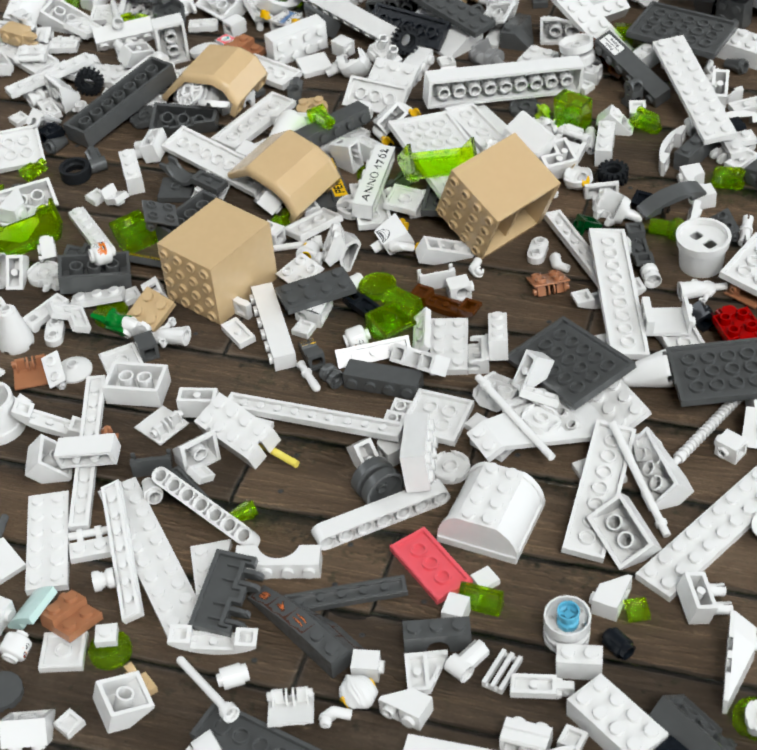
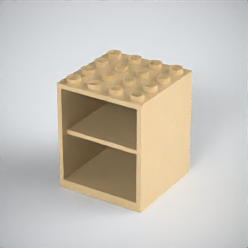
M513 133L451 170L436 211L448 223L450 229L455 231L460 240L470 248L472 254L483 259L541 223L561 182L519 136Z
M219 198L212 200L157 243L168 298L219 325L235 314L234 298L238 296L250 301L249 295L252 294V286L270 283L278 278L276 275L277 268L270 222Z

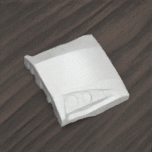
M495 371L484 376L485 379L492 383L491 386L505 401L519 396V390L511 385L513 379L500 375ZM480 384L473 389L472 396L479 406L494 412L502 411L501 407L486 391L481 390Z

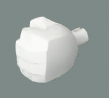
M358 47L360 58H353L348 61L345 55L336 56L337 64L327 67L325 70L328 77L340 72L345 78H350L351 75L363 77L369 74L372 64L368 55L362 48Z
M604 188L592 204L593 217L597 220L601 217L606 218L604 222L606 227L621 224L625 218L634 222H641L643 219L640 212L630 208L631 200L628 197L610 188Z

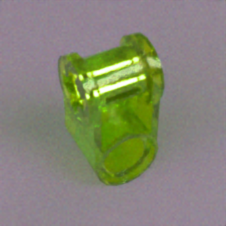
M639 106L635 115L629 119L632 126L650 134H658L662 130L659 114L642 106Z
M717 166L713 170L711 184L718 189L741 190L745 186L743 181L745 170L741 167Z

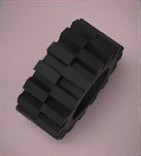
M409 25L398 26L399 29H394L396 33L392 32L391 34L394 36L391 37L393 41L391 45H396L399 53L411 55V53L415 52L414 49L418 50L417 44L420 45L421 43L418 41L421 40L420 34ZM409 34L410 40L408 44L402 45L403 36Z
M90 66L87 69L83 67L76 75L74 80L75 87H77V91L81 90L82 95L86 93L85 96L89 94L90 96L94 94L96 96L101 92L104 84L103 74H100L99 70L96 72L94 67L93 69ZM84 79H90L95 84H88Z
M610 159V161L604 160L598 166V182L619 180V185L621 186L627 183L629 166L621 160L619 162V159H616V161H613V159Z

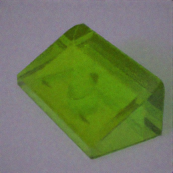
M464 581L461 582L459 594L470 597L472 611L496 617L500 616L504 607V591Z

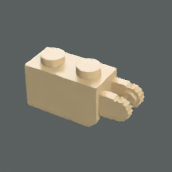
M9 21L0 28L1 39L4 43L17 47L39 44L35 40L37 34L32 32L31 26Z

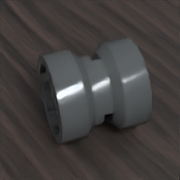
M327 363L320 369L319 377L324 382H327L332 389H337L344 383L343 372L337 370L334 364Z

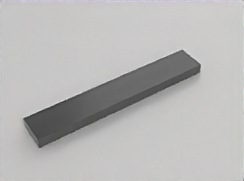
M398 575L286 594L284 596L315 612L408 596L405 576Z

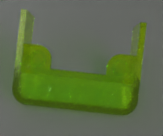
M471 137L461 148L412 153L411 144H407L397 156L398 165L405 179L409 180V182H417L423 178L449 176L452 169L477 155L474 137Z
M52 198L48 199V205L38 206L35 215L6 226L0 224V253L22 255L37 249V245L40 244L39 237L53 236L55 242L62 237L63 221Z

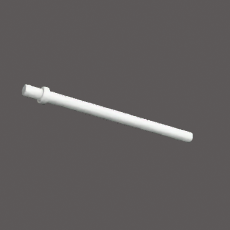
M477 374L475 380L480 384L481 390L486 391L545 457L552 461L555 458V454L491 386L492 383L481 374Z
M611 421L609 427L653 515L654 525L660 530L663 538H667L671 535L667 527L668 522L666 518L662 517L617 422Z

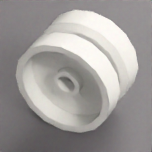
M585 33L572 34L562 38L558 43L559 51L562 53L560 57L578 55L584 66L592 64L596 59L592 35Z

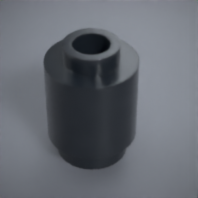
M618 627L608 628L602 635V644L618 659L627 660L634 654L636 647L633 645V641Z

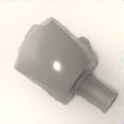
M488 38L481 39L475 43L468 53L469 60L475 66L506 63L503 61L505 57L504 51L499 48H491Z

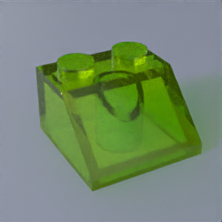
M398 299L365 314L366 329L368 328L369 333L375 340H385L417 325L415 319Z

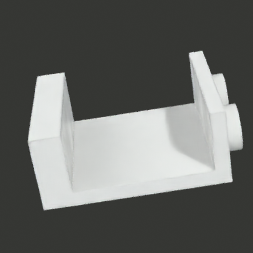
M683 296L682 307L652 308L650 297H642L640 307L646 336H691L696 320L695 316H692V304H689L687 296Z

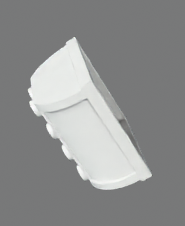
M479 462L469 469L460 493L447 517L442 520L438 528L437 541L516 565L545 506L544 493L539 484L525 472L515 468L500 466L493 462Z

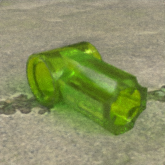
M323 104L306 111L307 117L312 124L316 122L326 130L333 128L335 118L327 113L326 107Z
M651 218L649 233L665 235L669 239L676 241V230L685 221L682 218H673L671 221Z

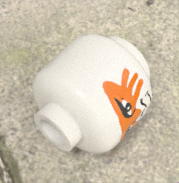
M107 241L94 243L88 249L90 262L96 266L110 264L113 261V256H116L114 246H110Z

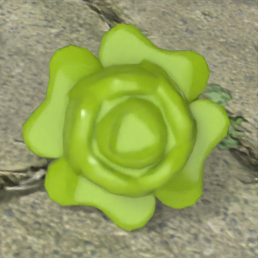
M536 104L537 113L534 116L537 119H540L541 116L551 118L549 115L551 110L546 104Z

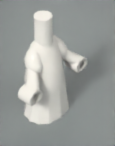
M697 279L677 282V294L680 301H683V296H687L688 299L700 297L699 300L704 305L716 291L728 289L727 282L714 283L710 280L698 281Z
M170 317L164 326H161L152 334L157 344H160L162 348H165L167 344L187 346L191 339V328L189 326L174 327L177 322L174 317Z

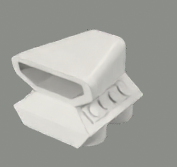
M340 221L331 224L323 244V261L330 267L339 260L341 267L343 266L346 272H350L361 247V241L355 234L344 231Z

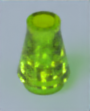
M245 500L228 512L240 521L254 519V516L259 514L253 500Z

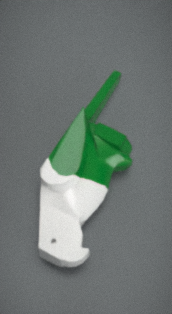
M111 308L106 317L95 313L90 315L91 318L105 324L106 329L127 339L152 330L151 326L146 322H139L130 315H121L115 308Z

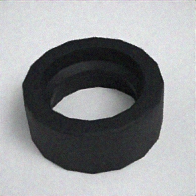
M82 157L69 158L64 160L59 166L61 180L67 185L83 184L92 175L89 161ZM73 170H80V171L75 172V173H69V172H71V171H73Z

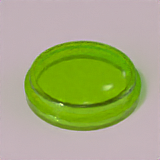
M385 272L371 273L363 277L359 282L360 293L365 294L373 301L384 300L390 297L397 287L395 277Z

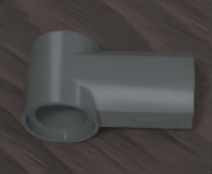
M293 77L286 88L287 97L296 100L298 105V100L302 98L304 82L299 77Z
M94 146L87 147L85 156L89 161L92 174L107 170L108 165L105 156L101 155L98 148Z

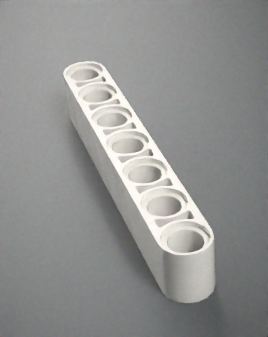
M163 466L157 467L153 471L151 478L154 483L239 545L259 546L260 536L174 473Z
M436 478L435 482H432L431 491L406 493V490L320 522L312 528L311 533L317 544L321 545V550H329L442 506L449 501L450 493L442 481Z

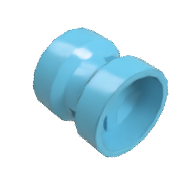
M563 601L558 605L556 622L558 628L564 632L575 631L579 626L580 608L575 602Z

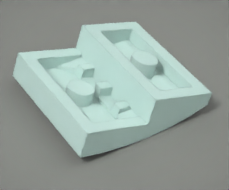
M46 586L33 591L9 622L8 628L23 630L27 624H34L58 593L53 586Z

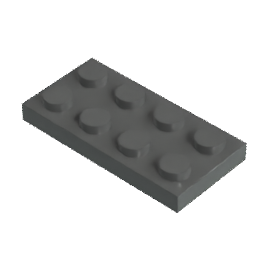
M343 266L275 288L276 294L288 315L357 293L356 286Z

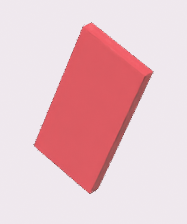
M425 527L389 545L393 555L437 605L446 600L449 592L458 594L473 585V579Z

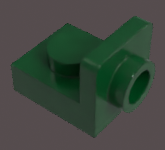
M577 214L572 224L581 236L585 229L589 231V228H602L603 226L594 217Z

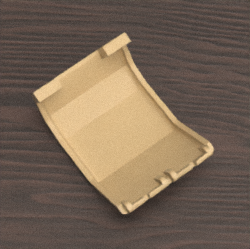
M209 44L162 95V99L167 101L185 82L212 85L223 91L232 104L230 115L236 117L243 109L245 98L252 90L259 91L265 85L268 72L256 55L242 47Z
M292 130L270 135L227 174L230 179L249 176L273 191L283 201L289 211L290 217L288 221L290 223L299 220L314 201L325 191L328 193L341 179L332 159L319 146Z

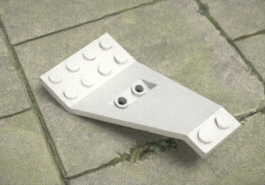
M619 379L576 410L559 399L558 407H552L560 415L561 426L559 430L552 435H536L547 446L590 442L597 419L606 422L616 421L618 425L634 428L652 415V413L626 383ZM533 403L525 404L513 410L521 417L524 408ZM505 412L481 421L466 433L488 462H491L505 450L536 447Z

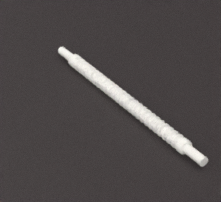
M742 401L724 402L718 408V411H715L705 424L673 454L675 463L677 465L679 463L682 464Z

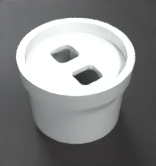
M705 217L692 218L680 224L676 230L680 269L685 274L695 278H710L720 273L732 238L730 229L718 220Z
M0 382V446L15 440L26 427L24 423L11 415L15 397L10 387L3 382Z

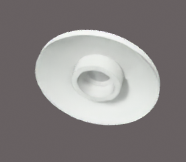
M70 357L61 362L67 384L82 382L93 371L91 361L85 357Z

